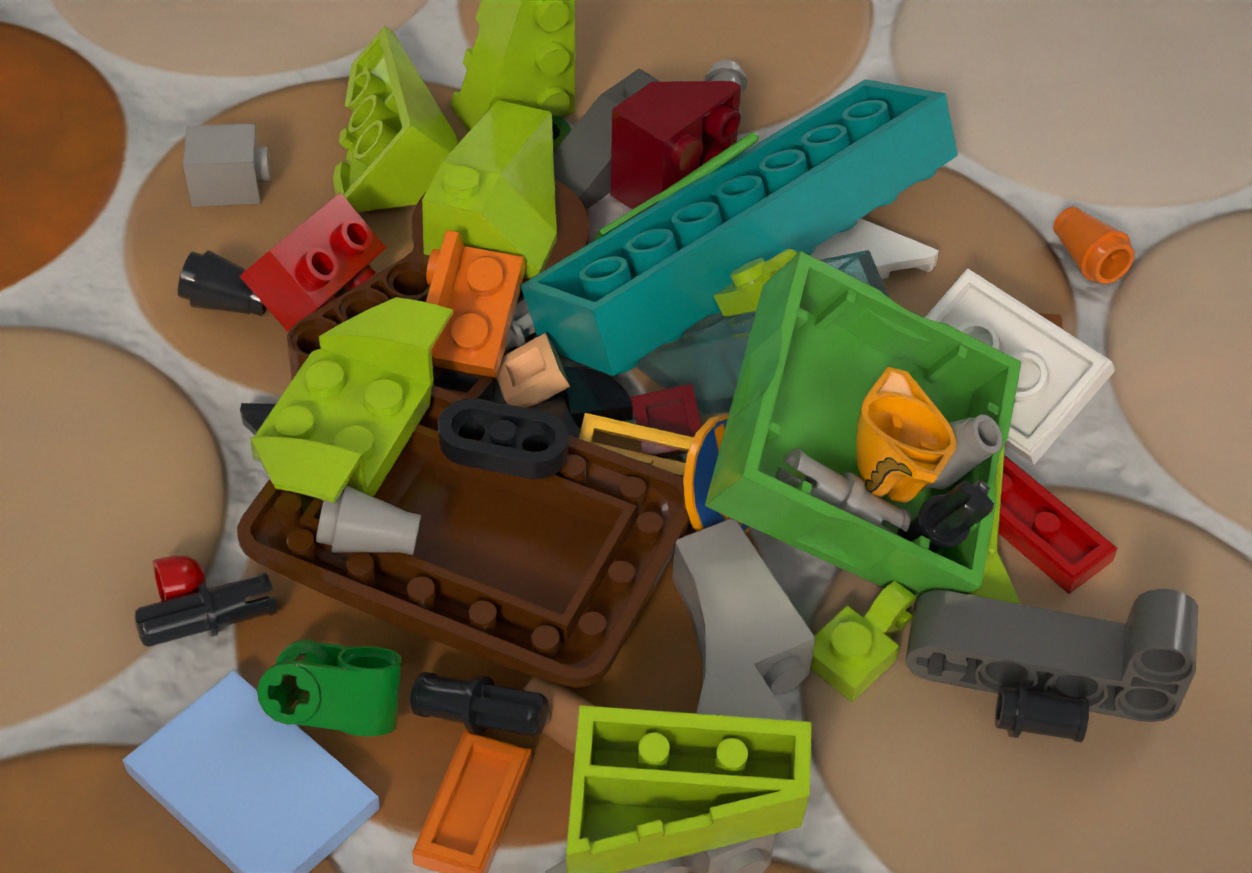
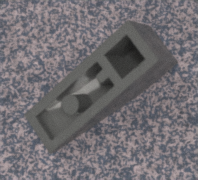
M640 68L602 93L553 152L554 178L571 189L581 200L586 210L610 193L612 109L650 82H660Z

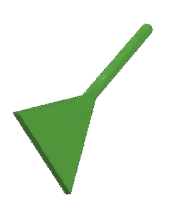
M755 132L749 133L668 189L606 225L597 232L591 242L695 180L720 168L757 143L759 140L758 134Z

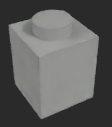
M256 124L186 126L183 167L191 206L260 204L261 181L271 180V157L269 146H259Z

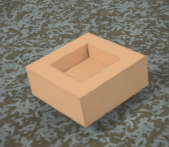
M546 333L511 351L502 358L497 379L504 400L508 405L527 408L543 403L555 394L570 387L557 350Z

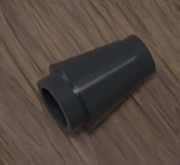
M207 250L205 254L192 251L188 255L179 278L178 296L190 300L191 307L245 314L253 313L259 316H263L267 309L240 278V275L246 269L210 250Z

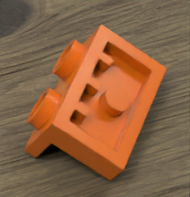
M446 230L441 249L434 248L430 254L426 272L427 284L431 285L426 302L453 309L452 317L431 349L433 367L492 378L498 377L521 290L520 285L523 282L526 271L523 256L466 247L463 244L460 232Z

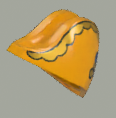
M887 367L865 397L858 415L856 425V461L859 477L864 481L865 489L869 490L871 494L879 497L887 494L891 500L907 503L930 483H934L954 454L957 442L948 421L909 372Z

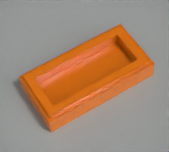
M464 730L412 851L413 865L439 873H488L532 764V750Z

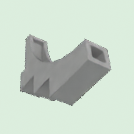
M730 518L675 540L672 581L692 620L702 661V690L696 714L790 720L774 694L779 695L789 692L809 676L815 643L814 635L736 520ZM775 834L617 873H687L690 871L693 873H764L767 866L771 864ZM566 860L546 870L545 873H567Z

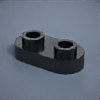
M471 398L450 404L443 410L438 420L440 449L445 457L459 465L528 479H543L558 473L565 466L569 457L568 429L562 420L547 412Z

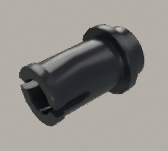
M1016 682L1013 688L1001 686L996 702L995 726L999 729L1008 730L1009 737L1018 738L1021 732L1072 739L1075 742L1081 743L1084 740L1089 719V701L1086 697L1078 696V698L1028 691L1026 690L1025 683Z

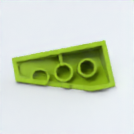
M384 26L351 64L345 107L351 110L353 114L348 126L340 131L339 144L347 149L345 162L341 161L335 166L333 175L335 194L338 195L341 192L357 212L417 205L420 198L429 188L442 161L458 145L456 134L396 35L391 29Z
M497 100L442 161L422 199L423 246L425 255H430L434 248L441 249L446 230L460 232L463 244L466 247L523 256L526 264L524 278L531 279L544 271L557 241L552 112Z

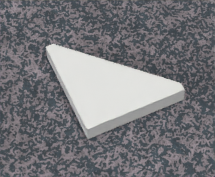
M860 218L852 229L837 233L816 246V250L810 256L862 282L889 278L891 271L914 267L930 272L936 266L939 250Z

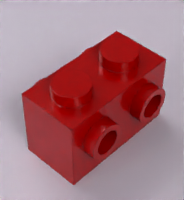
M340 192L240 275V278L288 332L298 321L338 298L335 293L341 288L348 292L371 278L376 272L369 263L387 247Z

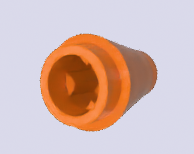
M1069 207L1063 210L1055 219L1053 224L1054 233L1059 237L1086 279L1109 284L1120 279L1130 269L1134 260V250L1131 247L1127 234L1083 212L1078 207Z

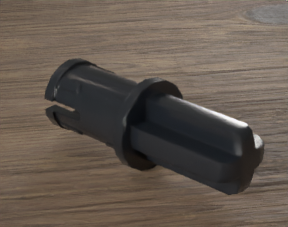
M981 480L975 484L963 481L946 495L932 496L922 504L919 515L910 521L907 532L899 528L896 534L910 542L920 536H924L930 539L928 550L934 553L943 547L951 548L958 546L968 537L971 527L992 512L994 503L987 496L990 487Z
M262 572L254 577L207 589L205 583L197 584V592L141 606L135 610V624L139 638L146 647H152L206 631L210 637L218 635V628L265 615H275L277 613L275 597L264 596L245 602L247 597L273 591L267 573Z
M422 672L416 678L411 690V709L416 716H431L464 723L466 729L473 733H481L487 728L528 736H537L542 733L545 724L549 723L551 711L548 710V698L543 694L497 686L487 676H477L472 681Z

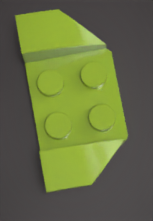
M395 297L350 318L319 336L320 349L310 353L254 437H250L253 460L262 463L275 489L296 492L331 503L336 502L346 485L370 496H375L430 406L431 388L434 380L431 349L452 317L453 309L432 303Z

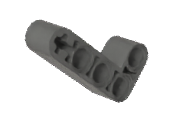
M1150 590L1137 597L1132 605L1126 624L952 591H929L918 596L914 602L906 664L912 673L934 682L996 694L999 693L1001 686L1013 688L1016 682L1025 683L1026 690L1074 698H1078V696L1086 697L1089 701V712L1143 722L1164 721L1173 717L1179 711L1196 672L1198 605L1193 598L1176 590Z

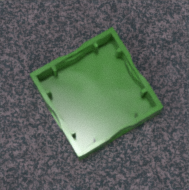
M800 251L762 287L705 506L883 588H886L893 581H897L914 594L916 599L925 592L935 590L970 594L981 588L996 507V468L1000 453L1009 435L1021 361L946 323L936 322L914 314L895 303L880 290ZM887 367L909 372L948 423L975 418L979 415H987L997 423L1002 434L1000 450L992 454L949 488L944 490L925 488L907 503L891 500L887 494L881 497L898 508L907 510L912 521L919 515L922 504L930 497L939 494L946 495L963 481L975 484L981 480L990 487L987 496L994 503L992 512L971 527L968 537L961 544L951 548L943 547L936 553L928 550L930 539L920 536L910 542L810 495L812 484L804 480L795 487H792L775 479L777 470L780 467L794 476L804 479L805 474L783 462V459L790 451L800 449L807 456L841 475L849 472L859 477L856 461V425L858 415L865 397ZM886 520L881 522V525L897 533L899 527Z

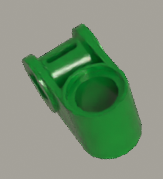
M297 640L285 647L277 657L276 664L270 666L260 678L257 688L258 702L269 717L286 725L296 724L334 729L355 736L372 737L385 735L397 728L402 657L393 650L378 646L353 647L312 640ZM301 656H305L302 661H299ZM298 700L299 702L297 703L296 707L291 708L294 702Z

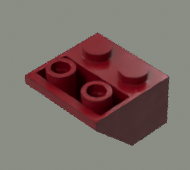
M734 81L650 82L613 108L610 195L633 210L736 143L738 127L741 121L739 113L741 85Z

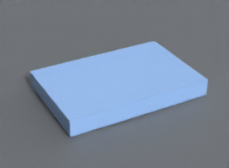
M234 670L123 759L127 773L233 873H309L380 809L378 796L296 724L286 725L269 717L258 702L257 690Z

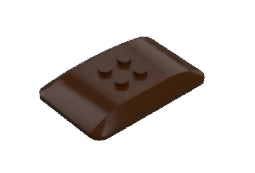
M434 385L431 388L430 406L374 496L407 512L422 515L413 555L400 552L332 553V545L316 542L324 500L296 492L275 489L270 479L239 521L237 537L239 546L244 554L277 573L351 607L426 638L493 663L575 688L590 686L600 681L610 670L675 552L677 539L683 537L691 522L685 507L684 478L570 435L567 463L558 473L543 479H528L463 466L450 461L440 449L438 420L443 410L450 404L469 398Z

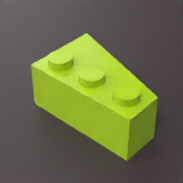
M481 0L475 18L480 24L473 48L466 49L462 62L467 71L461 91L453 93L450 107L466 130L469 132L497 100L550 111L552 115L559 117L574 113L575 0Z
M579 705L566 849L567 873H617L801 828L810 797L812 722Z

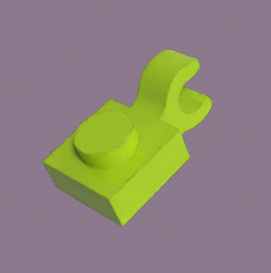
M786 249L767 262L763 258H759L731 272L730 277L733 283L713 295L723 316L755 312L763 285L787 264L797 252L792 249Z
M893 581L878 595L864 617L847 605L814 635L815 643L810 669L853 703L897 661L899 645L891 639L911 622L912 615L906 609L915 602L916 596L897 581Z

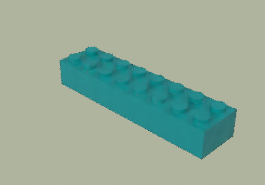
M866 79L737 155L715 171L695 180L521 284L520 286L537 337L546 333L555 346L558 355L611 376L632 370L638 365L639 360L661 345L677 341L685 334L686 329L705 317L720 313L721 310L713 295L733 283L730 273L740 266L759 258H763L767 262L786 249L795 250L797 253L802 251L811 255L816 250V246L837 233L852 229L857 224V220L877 207L894 202L899 193L916 182L933 177L937 173L938 168L957 157L958 153L946 94Z

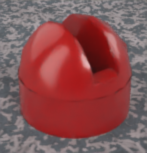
M171 555L153 560L154 576L161 601L197 592V584L205 583L206 585L204 567L198 560L188 555Z

